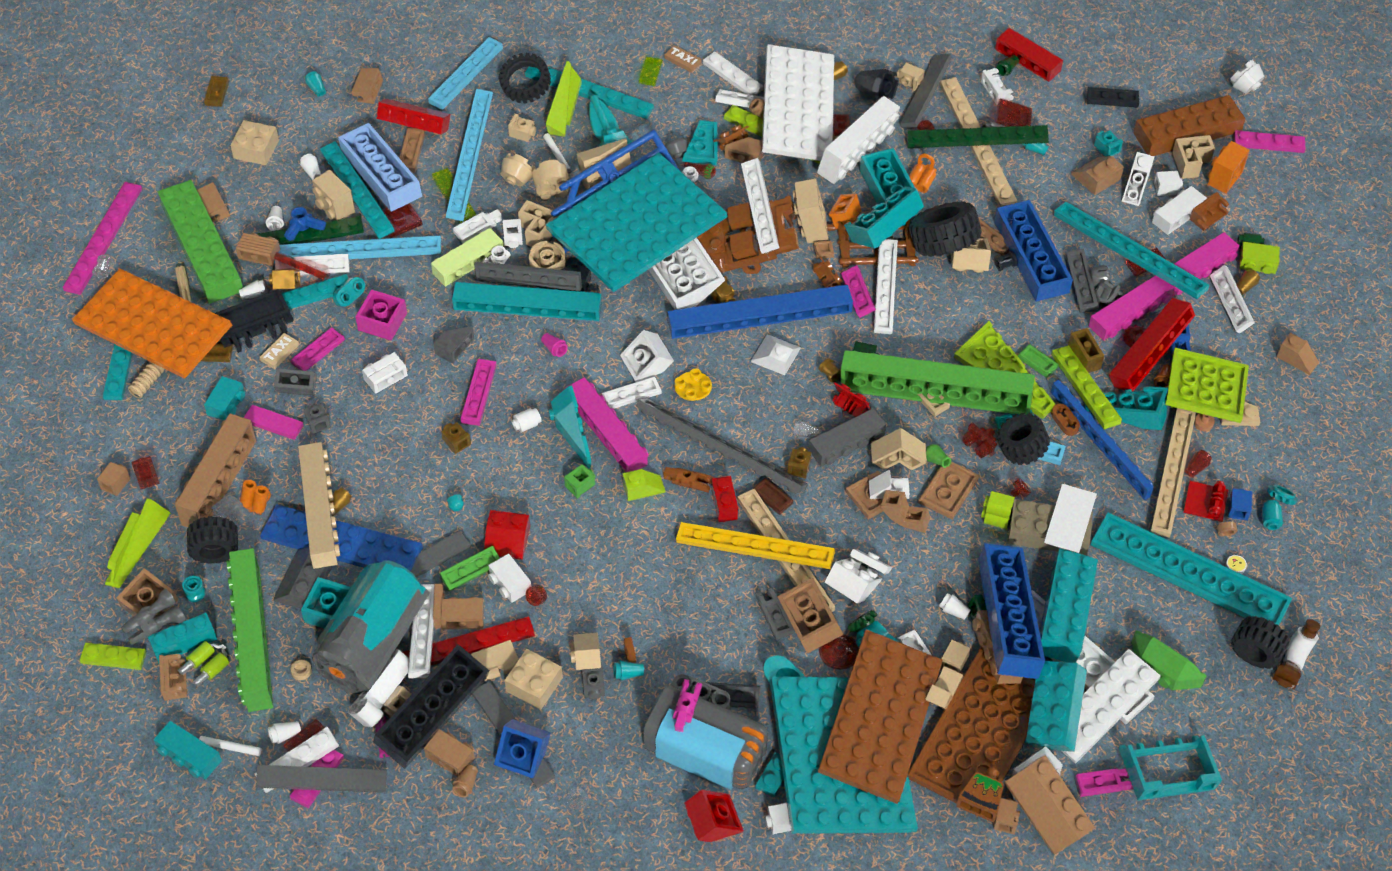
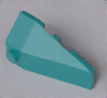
M571 385L551 401V409L548 410L550 421L554 420L556 428L586 467L591 468V456L586 436L583 432L581 417L579 418L577 400Z
M1143 387L1142 391L1132 392V389L1125 390L1126 393L1115 394L1114 392L1103 393L1122 418L1121 422L1142 429L1162 430L1167 417V405L1165 403L1168 388ZM1085 405V410L1091 412L1087 405Z

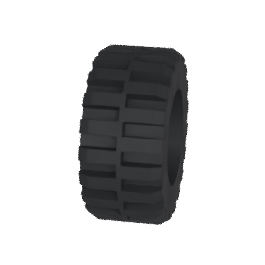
M964 201L944 203L943 205L928 208L914 216L909 224V230L916 251L920 255H928L929 257L952 254V252L961 251L963 248H967L979 240L982 233L975 206Z

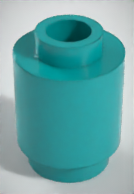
M1268 500L1264 502L1262 507L1263 526L1269 530H1277L1283 525L1282 507L1276 500Z

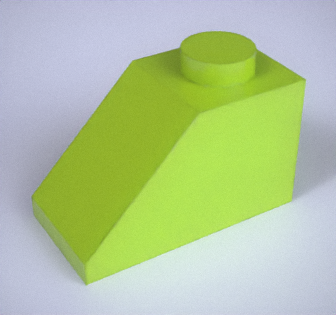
M643 469L623 473V487L628 501L666 493L660 475Z

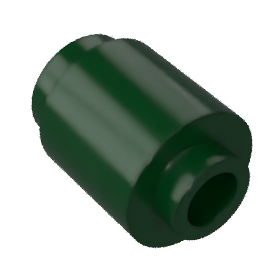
M1244 232L1238 235L1237 244L1239 248L1242 247L1243 242L1264 244L1265 238H1262L1261 234Z

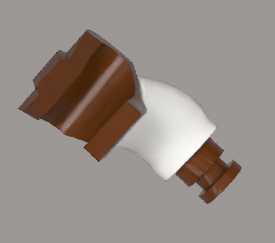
M1307 619L1305 625L1299 627L1292 635L1284 660L1279 664L1272 678L1279 682V685L1295 690L1302 675L1301 670L1319 639L1317 633L1321 626L1317 621Z

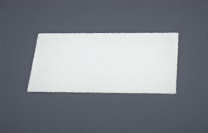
M1062 484L1044 543L1079 553L1097 494Z

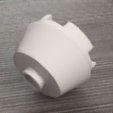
M1253 60L1246 63V66L1237 71L1230 79L1233 88L1245 94L1251 90L1255 91L1261 86L1260 82L1265 78L1260 64H1256Z

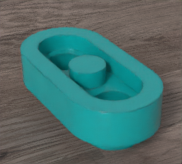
M360 277L348 279L334 292V303L340 307L349 306L365 291L364 280Z

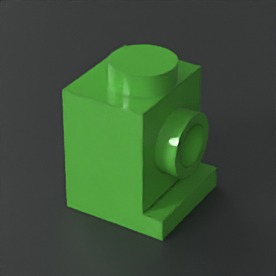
M581 464L564 477L565 487L578 499L580 495L595 485V474L591 469H587Z

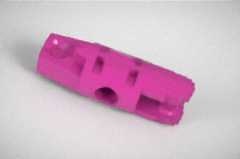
M684 679L673 714V719H676L675 731L683 732L686 722L691 723L702 683L697 682L694 694L687 692L689 680Z

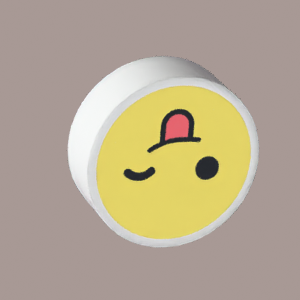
M1232 555L1227 559L1225 567L1243 574L1247 563L1243 557Z

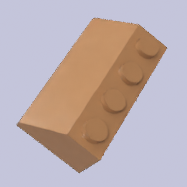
M1046 755L1038 758L1004 782L1054 855L1095 828Z

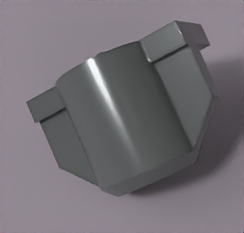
M1106 280L1098 284L1095 294L1100 308L1103 309L1124 296L1119 291L1120 285L1114 287Z

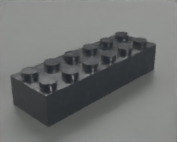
M458 644L375 734L373 743L406 769L436 732L442 729L487 679L490 670Z

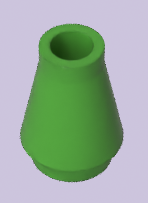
M931 444L926 448V459L928 462L944 468L951 464V458L946 455L939 445Z

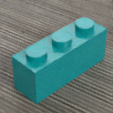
M203 613L148 637L158 663L159 655H182L196 649L204 641L211 643L217 640L207 613Z
M169 721L153 739L157 747L156 751L163 757L168 755L178 767L182 768V766L188 768V772L195 778L200 776L206 780L222 762L217 750L172 721Z

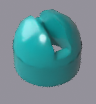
M459 494L452 495L447 499L449 508L455 512L460 511L464 506L463 498Z

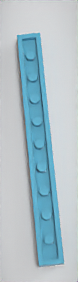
M476 89L446 218L459 221L464 220L493 92Z
M441 236L279 245L280 251L276 258L348 254L349 259L441 254Z

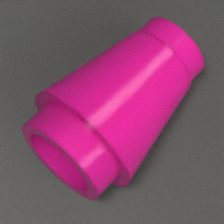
M549 333L542 336V343L553 356L562 357L565 355L568 346L564 340Z

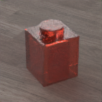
M151 456L139 458L131 462L141 490L160 484Z

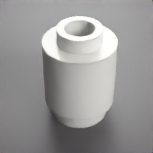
M529 408L513 415L512 425L516 431L519 430L522 433L538 426V423L541 422V417L536 408Z

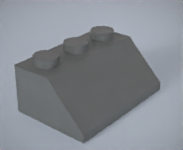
M309 547L298 550L273 601L302 609L317 578L327 579L333 566L313 569Z

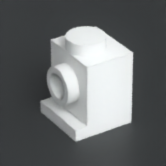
M521 219L503 220L505 246L516 248L519 245H523ZM510 227H518L517 229H507Z

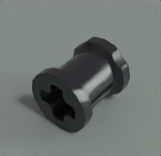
M1013 251L1003 256L996 255L994 257V264L998 271H1002L1003 268L1010 266L1016 267L1017 257Z

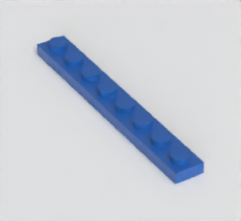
M1060 380L1053 382L1051 389L1053 397L1060 404L1066 405L1078 419L1082 430L1144 500L1150 498L1154 488L1152 482L1141 473L1137 465L1131 462L1128 455L1117 446L1115 440L1108 436L1102 426L1093 419L1092 414L1085 410L1079 399L1070 393L1069 388L1063 385Z

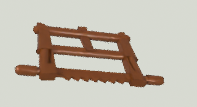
M912 219L898 228L904 229L905 241H898L897 248L906 247L907 256L897 257L896 264L916 266L915 263L919 261L918 257L915 256V247L909 230V224ZM838 221V229L833 224H827L828 231L837 230L839 241L837 244L841 253V258L838 262L840 265H843L842 268H846L849 265L875 264L876 268H878L879 247L874 249L875 257L850 258L849 249L871 247L849 242V235L841 221Z

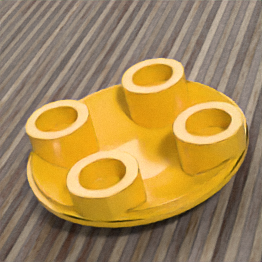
M697 368L675 379V391L685 400H701L708 396L712 390L710 378L701 373V370Z

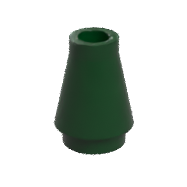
M1012 55L999 61L996 69L999 71L998 74L1001 76L1010 75L1019 63V58Z

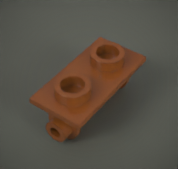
M741 124L731 127V131L720 133L719 137L713 141H719V148L725 151L726 144L748 137L745 129L749 126L741 127Z
M820 256L822 262L813 265L814 273H816L820 280L823 279L821 282L825 288L840 285L842 280L837 273L833 275L831 271L834 268L828 260L824 261Z

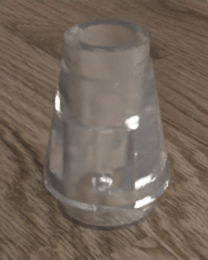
M796 420L792 435H795L796 438L813 439L821 434L822 429L804 420Z

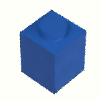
M1233 488L1229 497L1228 518L1248 521L1252 511V491Z

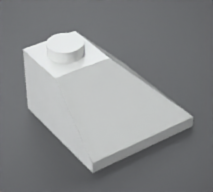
M767 334L751 362L785 375L801 347Z

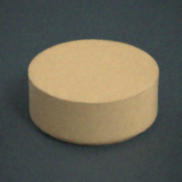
M301 659L291 665L290 671L294 679L305 680L311 675L312 668L308 661Z

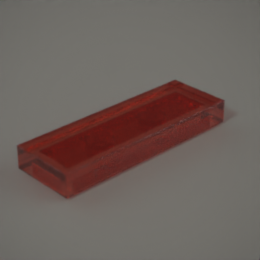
M276 252L274 256L275 260L322 280H327L331 274L282 252Z

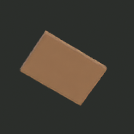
M951 461V464L946 468L940 466L919 498L918 503L953 520L979 480L980 475Z

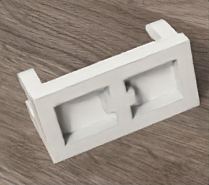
M994 68L982 72L981 83L996 105L1013 100L1014 97L1010 95L1013 91L1006 89L998 74L992 76V74L999 72L998 69Z

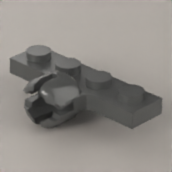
M1084 248L1066 252L1080 313L1097 310L1098 302L1095 289L1104 280L1111 283L1110 273L1106 271L1109 270L1108 267L1105 265L1089 267Z

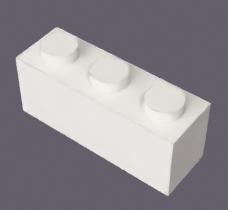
M1190 186L1188 189L1182 190L1174 199H1169L1164 206L1158 207L1153 213L1152 223L1169 235L1190 219L1192 209L1207 198Z

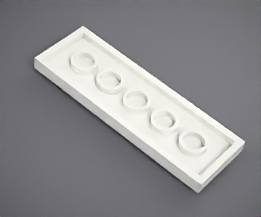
M1128 649L1083 694L1075 752H1062L1076 764L1160 679V675Z

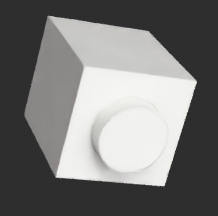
M1178 171L1157 172L1154 181L1157 196L1179 194V190L1183 187L1182 178H1179Z
M787 803L768 806V815H765V823L767 828H771L772 834L791 831Z

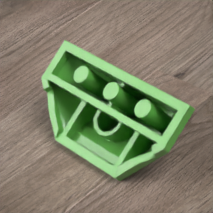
M1136 630L1131 641L1133 652L1160 675L1158 683L1162 687L1171 690L1201 688L1207 675L1200 672L1190 660L1153 636Z

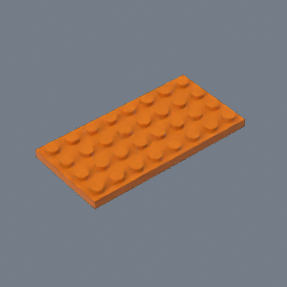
M121 268L72 319L75 325L184 379L232 326L230 320Z

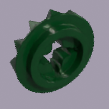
M875 610L866 612L849 624L848 630L855 633L861 631L876 620L877 613Z

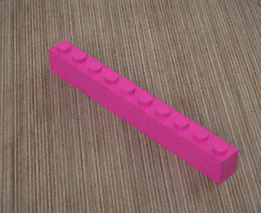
M1223 232L1174 263V265L1199 279L1207 278L1215 269L1218 270L1226 262L1235 260L1238 255L1239 245ZM1155 275L1092 315L1089 328L1103 341L1109 337L1113 338L1118 331L1127 329L1135 320L1140 321L1149 311L1154 312L1160 304L1168 303L1174 295H1180L1183 291Z

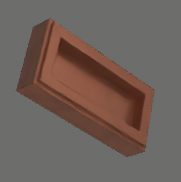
M766 478L753 488L763 502L779 515L793 504L794 500Z

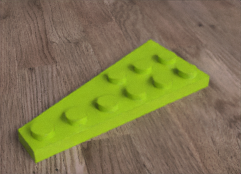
M990 321L954 353V358L965 366L1028 373L1025 369L1026 366L1011 347L1004 343L1002 336L999 332L996 333ZM1034 378L1031 410L1041 419H1044L1052 411L1055 403L1043 387H1039Z

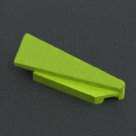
M566 61L546 121L547 131L550 135L566 136V126L571 124L582 81L569 61Z
M146 499L140 515L131 513L108 561L107 568L111 572L105 581V585L116 588L121 587L169 517L170 512L152 499Z

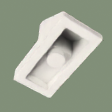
M890 470L869 480L870 499H883L886 490L905 492L906 498L909 499L908 478H891Z

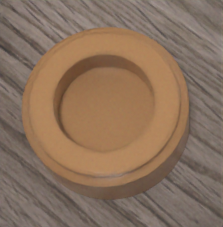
M1224 522L1216 527L1218 535L1221 537L1232 536L1238 531L1235 522Z

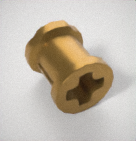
M831 358L824 360L820 364L819 371L821 373L824 372L831 383L841 378V369H838L833 364Z

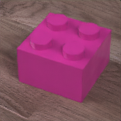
M371 289L355 316L358 331L392 341L407 315L406 303L404 299Z

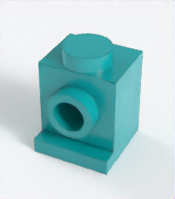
M1110 130L1107 132L1100 131L1096 135L1094 146L1104 156H1113L1121 152L1123 140H1119Z

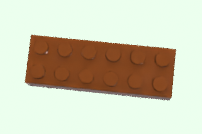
M1227 95L1136 120L1133 134L1147 155L1156 156L1173 151L1175 141L1179 138L1210 135L1211 139L1214 140L1233 135L1235 130L1242 131L1246 118L1231 96Z

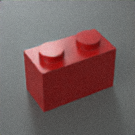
M731 476L712 478L711 491L718 523L738 520V504Z

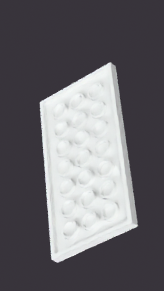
M767 44L762 152L821 161L825 148L832 143L834 54Z

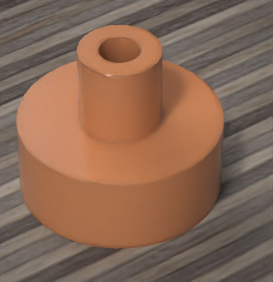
M1200 413L1194 421L1195 427L1204 432L1210 431L1215 423L1213 416Z

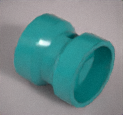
M192 575L184 579L182 587L187 600L190 602L201 601L206 594L201 578Z

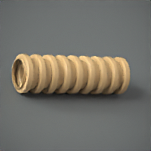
M149 362L146 368L139 374V377H136L132 385L128 386L129 392L136 398H142L143 394L157 380V377H160L161 373L164 372V368Z

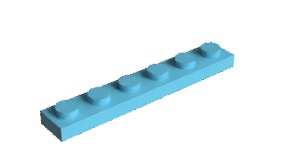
M488 37L428 98L429 104L443 110L503 49V44Z

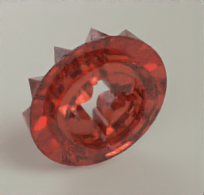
M1137 324L1128 326L1124 331L1123 339L1129 347H1132L1137 341L1136 336L1139 333L1142 335L1146 330L1144 325L1141 327Z

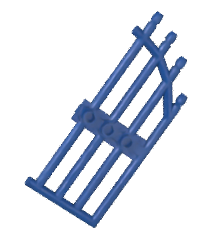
M655 129L567 180L566 183H562L559 186L561 191L571 187L567 202L554 209L551 215L556 217L560 213L568 211L658 152L678 170L679 168ZM653 139L657 146L655 150L617 171L612 162ZM598 172L603 181L576 196L580 181ZM564 246L563 249L565 253L569 252V250Z

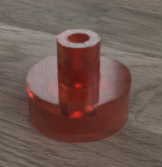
M1021 478L1013 482L1015 487L1011 491L1013 497L1016 498L1020 494L1026 497L1031 493V490Z
M541 585L529 587L526 591L528 603L532 606L543 604L547 599L546 590Z

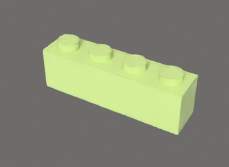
M489 228L474 238L465 241L459 247L450 250L442 257L435 259L431 263L432 274L446 287L474 270L476 261L482 262L485 257H490L494 247L503 246V240Z

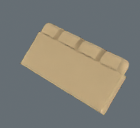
M511 640L471 654L490 670L485 682L500 677L499 669L501 668L504 675L510 673L519 660Z

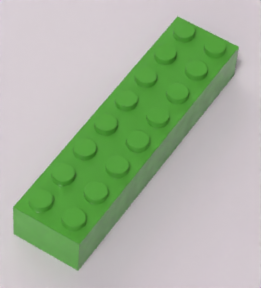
M192 180L157 191L161 206L208 303L211 304L238 294L239 290L243 288L241 279Z
M254 548L229 552L230 560L226 562L228 573L230 572L228 584L232 591L230 595L231 607H233L231 618L232 623L235 624L233 638L237 646L234 647L235 658L238 660V665H236L237 677L240 679V683L237 684L238 693L241 696L242 705L247 706L248 712L274 708L261 576Z

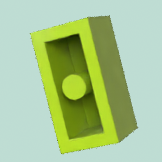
M1243 242L1240 250L1239 269L1246 271L1252 269L1265 274H1276L1279 265L1280 247Z

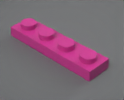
M1237 130L1234 133V142L1245 148L1305 153L1306 150L1305 137Z
M477 360L462 412L461 423L480 426L497 367L496 361Z

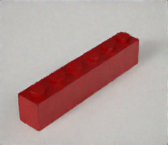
M1175 298L1168 302L1109 373L1114 387L1124 391L1132 389V392L1136 389L1195 317L1190 302Z

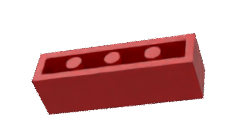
M1008 28L997 38L995 50L1008 58L1012 55L1019 58L1018 64L1046 81L1050 82L1061 72L1063 64L1061 58L1011 28Z
M386 98L378 103L376 119L436 134H443L449 129L451 114Z

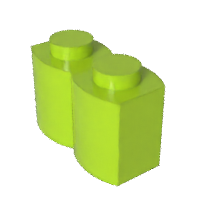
M991 491L990 496L986 495L981 515L984 518V524L1007 530L1015 497Z

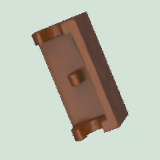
M1216 192L1192 209L1189 220L1205 231L1228 214L1229 211L1222 204L1227 207L1229 203Z

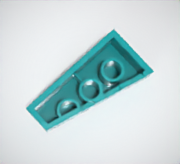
M905 186L886 198L887 202L873 206V211L870 213L859 215L856 222L845 224L844 226L852 243L874 249L879 247L884 240L892 236L898 228L905 225L911 217L917 215L924 207L917 189Z

